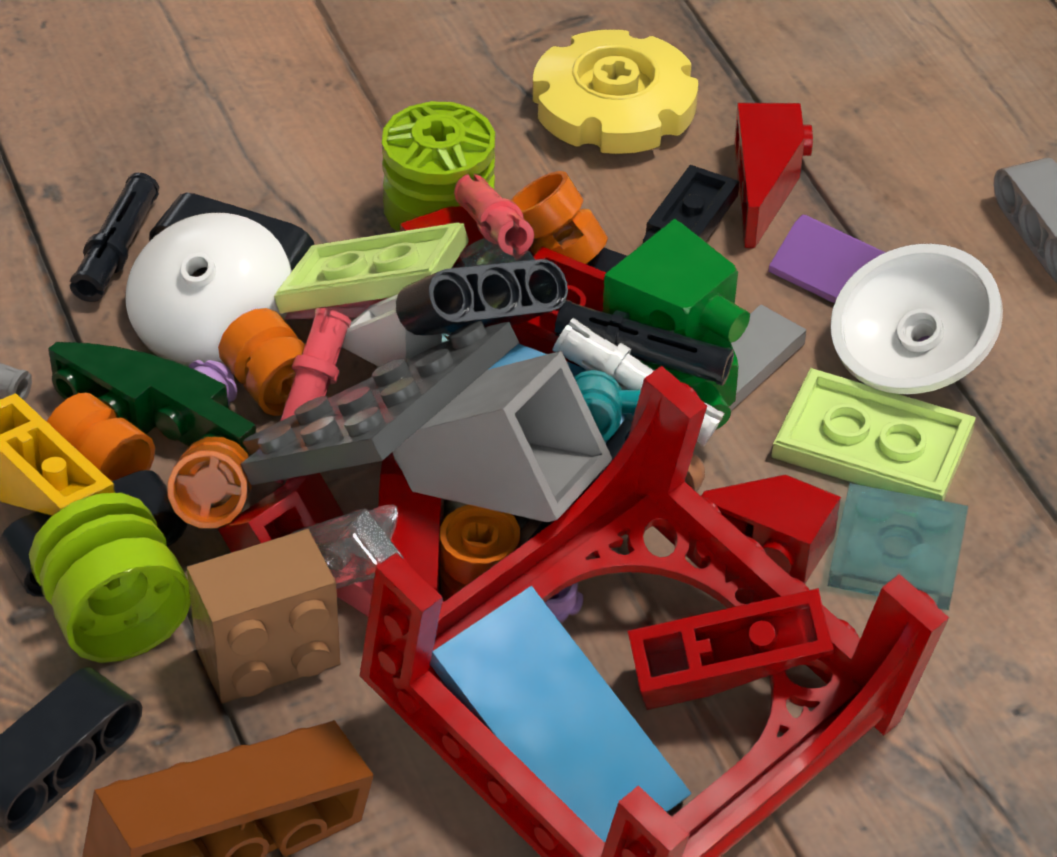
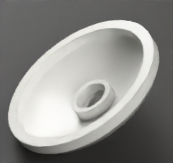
M229 213L195 215L165 228L138 255L131 268L126 286L125 299L128 317L140 340L158 357L175 361L187 367L196 360H201L203 363L212 360L224 364L219 358L218 350L221 337L228 326L242 314L254 309L268 308L276 311L283 320L285 319L287 313H279L274 295L291 274L292 270L279 241L259 223L246 217ZM203 267L208 268L203 275L199 277L192 276L196 270Z
M939 244L904 246L888 251L869 261L846 282L833 307L831 336L836 352L845 368L864 384L877 390L895 394L930 392L948 386L965 377L986 358L993 348L1001 329L1003 319L1002 299L992 274L972 255L957 248ZM931 336L924 341L917 342L921 337Z

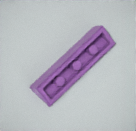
M801 215L792 226L770 263L769 272L835 303L840 291L853 274L869 261L886 252L807 215ZM931 336L921 337L917 342L924 341Z

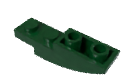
M55 342L48 348L52 383L62 398L66 400L78 393H90L113 409L117 418H124L145 434H148L156 427L167 438L174 441L178 440L188 447L206 437H224L238 443L247 452L242 441L256 433V425L228 409L226 385L190 367L145 352L116 346Z

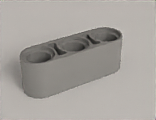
M1043 158L997 170L993 186L1000 209L1050 277L1057 283V163L1052 158Z

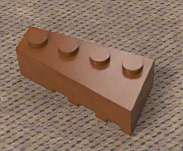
M335 720L309 728H298L282 736L251 745H239L223 753L192 762H180L168 769L130 780H118L108 786L95 789L82 857H266L268 853L279 849L284 857H288L362 821L374 775Z

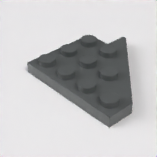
M475 321L464 325L451 333L449 340L406 361L401 358L388 362L377 368L372 373L371 378L330 398L321 396L312 399L298 407L294 411L295 415L247 437L242 442L250 457L240 465L250 484H262L384 460L519 343L510 322L484 327L482 321Z

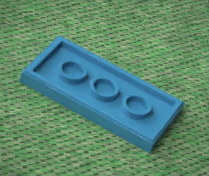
M532 585L432 652L430 665L450 692L602 841L606 842L618 801L638 785L667 813L692 794Z

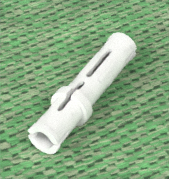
M572 318L569 324L566 325L553 347L554 352L562 351L565 358L578 364L586 371L596 370L607 373L617 381L621 390H641L644 378L654 371L630 355L631 349L622 343L618 346L592 332L591 329L581 324L575 318ZM705 403L707 409L697 442L702 446L706 445L725 414Z

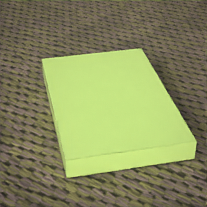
M452 223L312 245L274 295L279 313L383 299L397 295L405 286L441 270L452 268L469 242L464 223Z
M810 368L773 443L771 458L940 510L973 433L976 417L900 394L877 390L860 382Z

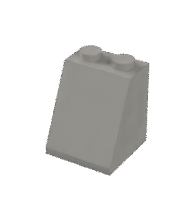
M562 351L485 371L393 451L394 459L401 468L412 492L543 522L557 520L612 460L610 452Z

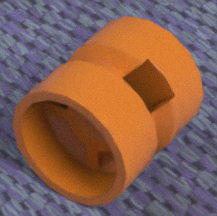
M565 171L552 172L536 179L510 200L519 207L523 213V219L533 229L534 239L530 247L533 255L541 247H545L587 264L606 245L608 237L590 209H580L584 200Z
M268 308L254 309L242 314L228 326L218 346L219 358L241 384H244V388L265 413L273 416L282 415L296 374L292 370V365L295 357L302 355L305 344L302 340L298 339L294 331L276 311Z
M78 393L67 398L55 408L47 420L58 433L111 482L134 472L150 470L155 456V445L152 438L124 418H117L113 409L90 393Z
M206 437L194 442L181 455L173 467L168 480V499L174 512L185 523L198 528H218L230 523L242 511L253 486L240 465L249 458L248 453L238 443L224 437Z
M468 504L458 507L446 516L440 526V595L443 597V601L449 599L520 547V526L512 514Z

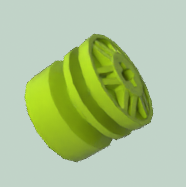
M425 102L409 106L396 113L383 128L384 214L390 226L397 232H400V223L449 206H460L455 199L454 189L458 180L465 175H469L474 181V174L483 177L489 186L495 190V131L488 118L475 109L454 102Z
M101 493L74 501L51 516L34 537L29 552L32 573L36 581L41 585L45 599L53 606L54 617L68 645L81 658L99 663L124 661L150 651L168 639L185 620L191 606L188 578L175 555L166 546V539L157 527L156 520L151 511L140 499L123 493Z

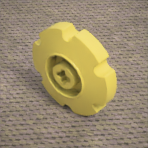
M596 30L577 34L571 37L570 46H553L541 56L534 69L533 102L538 104L539 121L554 136L576 147H580L583 144H594L600 147V152L609 154L636 153L654 149L660 146L661 136H678L682 134L690 125L696 113L698 80L691 77L690 60L676 47L654 36L638 39L631 37L627 30Z

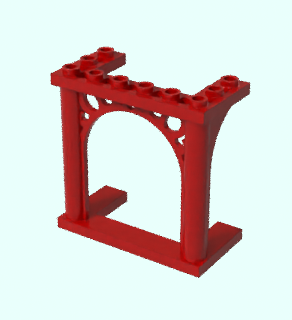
M663 366L644 378L628 439L612 462L589 489L557 520L442 603L443 597L398 553L387 558L376 566L359 676L541 857H722L873 727L884 736L901 721L949 619L927 593L916 589L900 574L882 587L861 638H859L855 629L848 622L838 619L823 606L834 653L801 665L809 667L827 685L820 688L801 687L787 677L786 670L770 675L771 706L767 724L759 740L739 762L672 817L638 785L618 801L606 842L602 841L440 682L441 679L431 667L430 662L432 652L531 585L542 600L546 602L563 589L588 578L610 573H647L689 584L707 593L726 608L809 590L802 581L791 577L776 564L756 540L746 537L729 522L710 499L700 496L685 482L707 405L699 398L693 388L686 383L680 382ZM650 527L657 529L675 546L673 553L666 557L653 555L648 551L644 543L643 535L645 531ZM625 534L628 535L627 547L630 552L629 554L622 555L611 550L621 547L623 543L622 537ZM685 558H689L698 568L692 566ZM791 702L803 707L798 718H794L789 713L786 707L787 703ZM778 731L785 733L781 737H777Z

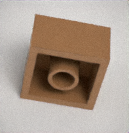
M309 529L187 566L196 650L221 704L241 697L255 696L268 688L301 677L315 676L326 669L341 665L336 581Z

